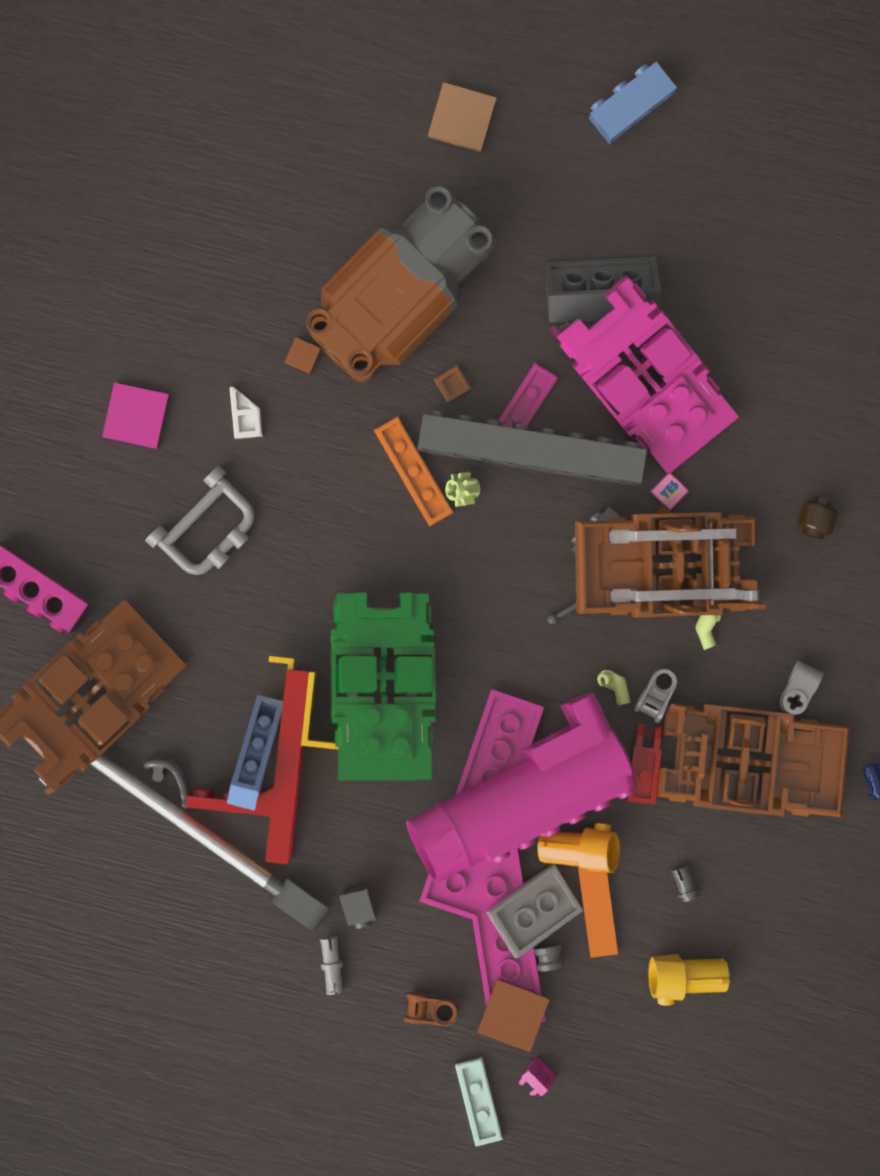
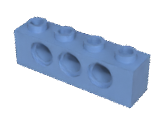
M257 695L231 782L227 804L255 811L281 721L283 701Z

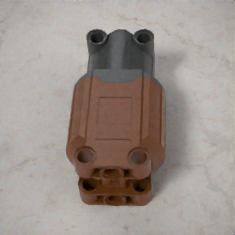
M440 186L433 187L428 191L426 200L401 226L378 228L321 286L322 307L311 311L306 320L310 335L324 352L354 380L361 383L368 382L372 379L375 370L380 365H401L458 307L459 284L480 263L488 260L490 253L498 243L492 237L491 232L479 223L473 212L459 200H455L447 189ZM321 323L327 324L323 330H315L317 325ZM359 362H366L368 364L364 370L355 369L356 364Z

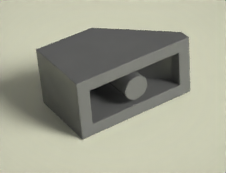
M369 884L341 891L339 897L348 926L355 925V929L371 926V921L376 920V914Z

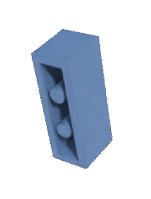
M657 62L651 66L647 63L634 73L636 78L629 83L626 80L621 82L613 89V96L608 100H605L603 97L591 107L592 112L589 119L609 144L675 94L677 87Z

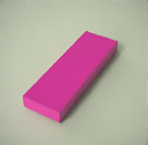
M534 363L498 421L502 422V427L512 428L513 424L528 426L558 377Z

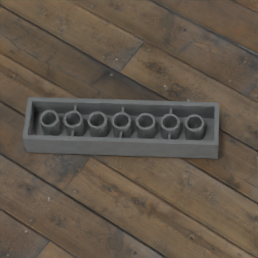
M430 410L429 415L423 414L418 452L631 486H639L642 483L647 450L640 449V443L624 441L621 446L613 444V439L597 437L595 441L585 440V435L579 433H569L565 437L558 436L557 430L541 428L540 432L529 431L530 426L513 424L512 428L502 427V422L497 420L485 419V424L474 422V417L457 415V419L446 418L445 412Z

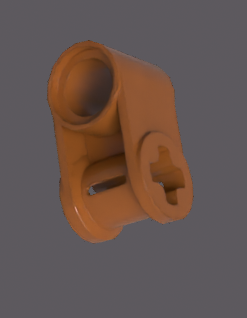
M406 993V998L409 1000L407 1015L403 1019L404 1022L449 1026L456 1020L458 1006L453 999L431 996L425 993ZM417 1003H419L418 1014H416ZM441 1005H448L451 1007L453 1015L449 1018H442L439 1016L437 1009Z

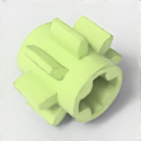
M470 472L451 474L452 480H449L446 484V495L450 500L455 501L456 507L474 504V498L479 496L480 484L476 478H470Z

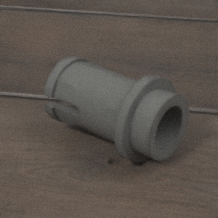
M683 865L682 868L677 867L671 870L680 892L678 897L682 898L683 902L698 898L697 892H699V888H696L689 866Z

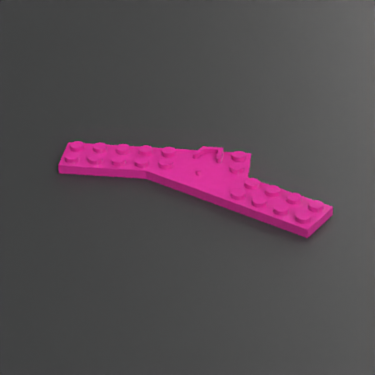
M491 689L455 796L524 762L525 759L521 749L532 744L544 707ZM517 848L510 850V856L504 860L495 863L494 860L484 859L471 866L470 869H464L438 883L428 873L419 900L425 904L472 919L486 1006L496 979L541 995L534 947L521 957L514 958L485 912L523 884Z

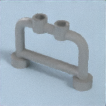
M220 465L203 480L211 490L173 529L168 532L159 525L145 540L152 548L158 545L175 563L189 574H205L214 565L219 569L230 558L226 553L233 546L239 549L250 538L246 533L254 523V509L249 501L224 478L227 472ZM224 493L242 510L244 518L203 562L193 564L173 543Z

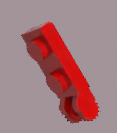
M637 724L631 765L638 785L634 787L635 793L627 796L628 802L656 804L662 751L660 749L661 726H655L652 734L653 746L650 748L642 747L645 728L644 724Z

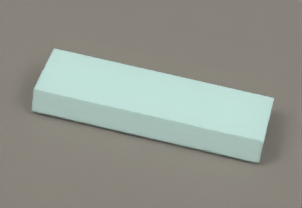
M482 1057L455 1063L475 1146L503 1140Z

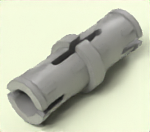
M329 936V939L327 937L320 938L323 956L321 969L325 973L327 995H335V992L337 994L344 992L341 977L343 961L339 959L338 936Z

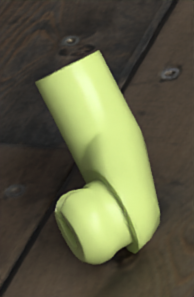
M700 615L695 628L704 650L717 645L711 631L716 622L720 621L721 615Z
M604 670L599 673L597 677L598 684L614 691L617 705L631 702L626 679L612 670Z

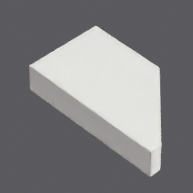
M230 387L234 438L263 437L260 408L236 388Z

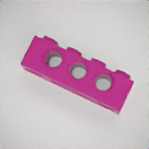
M0 544V587L5 589L3 594L16 603L21 600L29 605L26 610L36 617L41 618L44 615L52 621L50 626L62 634L65 631L73 633L91 607V604ZM7 567H13L16 571V577L12 582L8 583L3 578V572ZM31 582H35L39 586V593L34 598H30L26 593V587ZM57 597L62 601V609L55 614L50 610L49 603L53 598Z

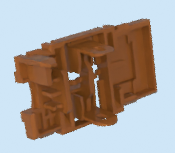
M672 703L665 712L663 736L677 737L674 770L667 768L659 769L657 797L669 798L668 801L685 803L686 800L693 801L692 807L777 815L780 817H785L786 812H791V815L808 817L811 814L841 818L850 726L818 723L817 720L800 718V721L794 720L795 715L788 713L703 704L702 710L695 709V706ZM727 712L768 716L765 754H771V761L749 759V751H762L766 722L764 718L756 716L729 714L725 747L741 750L740 758L717 755L718 748H724ZM716 761L739 763V770L724 769L722 771L719 798L721 768H716ZM748 765L770 767V773H763L759 810L718 805L719 799V802L723 805L757 807L756 798L759 774L747 772Z

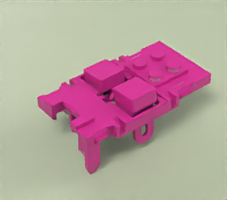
M625 276L604 293V296L613 305L614 309L590 329H587L583 322L577 318L571 324L568 322L561 327V332L555 326L550 330L560 341V347L569 358L573 357L576 362L572 366L627 434L632 436L635 433L636 436L634 438L641 444L642 448L648 449L665 472L670 474L739 418V416L718 392L720 388L712 378L706 376L710 372L708 368L702 363L701 359L663 311L659 309L655 301L647 302L645 300L646 295L636 283L633 284ZM667 323V325L670 327V329L667 328V327H664V328H662V327ZM632 343L636 347H640V351L645 356L639 361L628 348ZM622 351L626 353L628 359L634 364L631 368L624 364H618L621 361L618 355ZM651 365L660 375L664 376L662 378L664 381L659 385L646 371ZM641 374L654 388L650 393H648L646 387L638 379ZM605 400L611 403L619 414H616Z

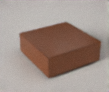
M295 337L284 363L311 374L321 348Z
M458 365L434 379L447 403L472 390Z

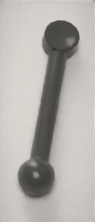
M576 602L557 614L548 615L547 622L551 625L556 624L559 618L576 609Z

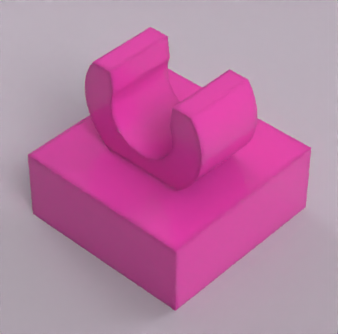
M536 1057L521 1076L519 1084L523 1085L527 1082L532 1087L529 1093L531 1096L537 1093L542 1096L550 1089L557 1075L539 1057Z

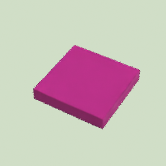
M114 383L102 437L158 449L169 394Z

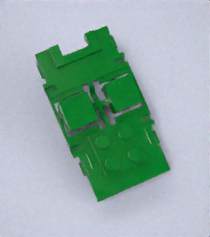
M337 593L333 601V617L336 629L331 630V723L337 724L335 747H338V781L432 779L430 747H433V729H430L431 723H436L434 714L436 710L435 642H433L435 630H429V623H431V606H428L429 594L400 593L398 596V608L367 607V593ZM374 650H381L379 660L380 672H377V659L375 656L357 655H374ZM387 650H393V655H406L394 660V673H386L385 661ZM336 655H347L339 658L336 665ZM416 655H430V657H416ZM394 681V692L396 694H407V697H394V704H387L386 682ZM377 682H380L381 704H375L374 697H357V693L371 694L377 690ZM347 693V697H336V694ZM428 693H430V697H417V696H416V695H418V694H428Z

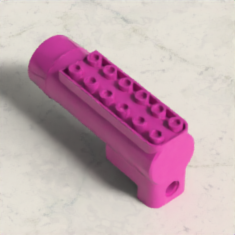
M594 692L582 694L561 704L560 707L569 726L521 749L525 759L524 762L452 798L436 803L434 807L406 820V826L412 842L424 866L436 883L464 869H470L471 866L484 859L494 860L495 863L504 860L510 856V850L514 848L525 849L536 843L534 838L542 835L548 837L560 831L559 825L568 822L574 824L585 818V812L602 810L610 805L609 800L617 797L622 799L635 793L634 787L638 784L634 777L630 759L618 736L609 726Z

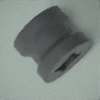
M548 944L534 948L535 955L539 959L537 964L538 971H550L565 967V962L561 959L560 955L562 951L561 944Z

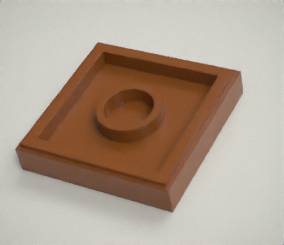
M496 979L477 1033L530 1052L550 999Z

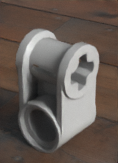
M798 660L780 697L779 704L781 710L784 713L793 715L804 712L812 695L817 690L824 672ZM797 696L796 702L800 706L790 709L791 703L787 699Z
M666 668L656 669L651 674L645 689L642 690L633 711L636 713L640 711L654 718V722L659 723L676 688L677 679L674 673ZM666 673L671 677L670 685L663 689L657 687L656 678L658 675ZM645 703H648V704H650V705H653V706L657 707V709H654V708H652V707L646 705Z

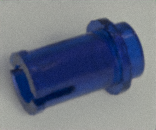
M879 763L862 769L870 790L868 795H872L873 801L880 799Z

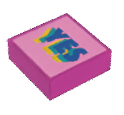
M671 473L666 474L650 491L668 511H671L689 492Z

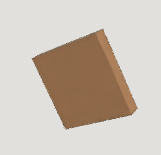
M443 82L428 137L481 152L496 97Z

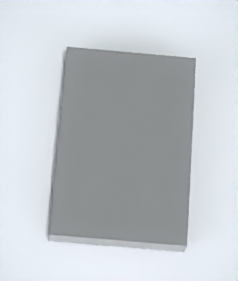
M550 864L485 912L514 958H519L584 910L556 865Z

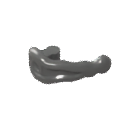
M154 757L145 761L143 764L145 769L153 767L154 773L152 778L156 782H160L166 777L165 768L174 774L180 789L182 810L188 811L190 809L186 807V800L189 795L188 785L184 773L178 764L167 757Z

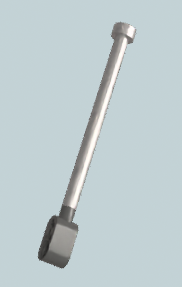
M104 753L90 764L273 894L274 897L271 901L308 929L315 931L330 910V907L300 884L288 877L283 882Z

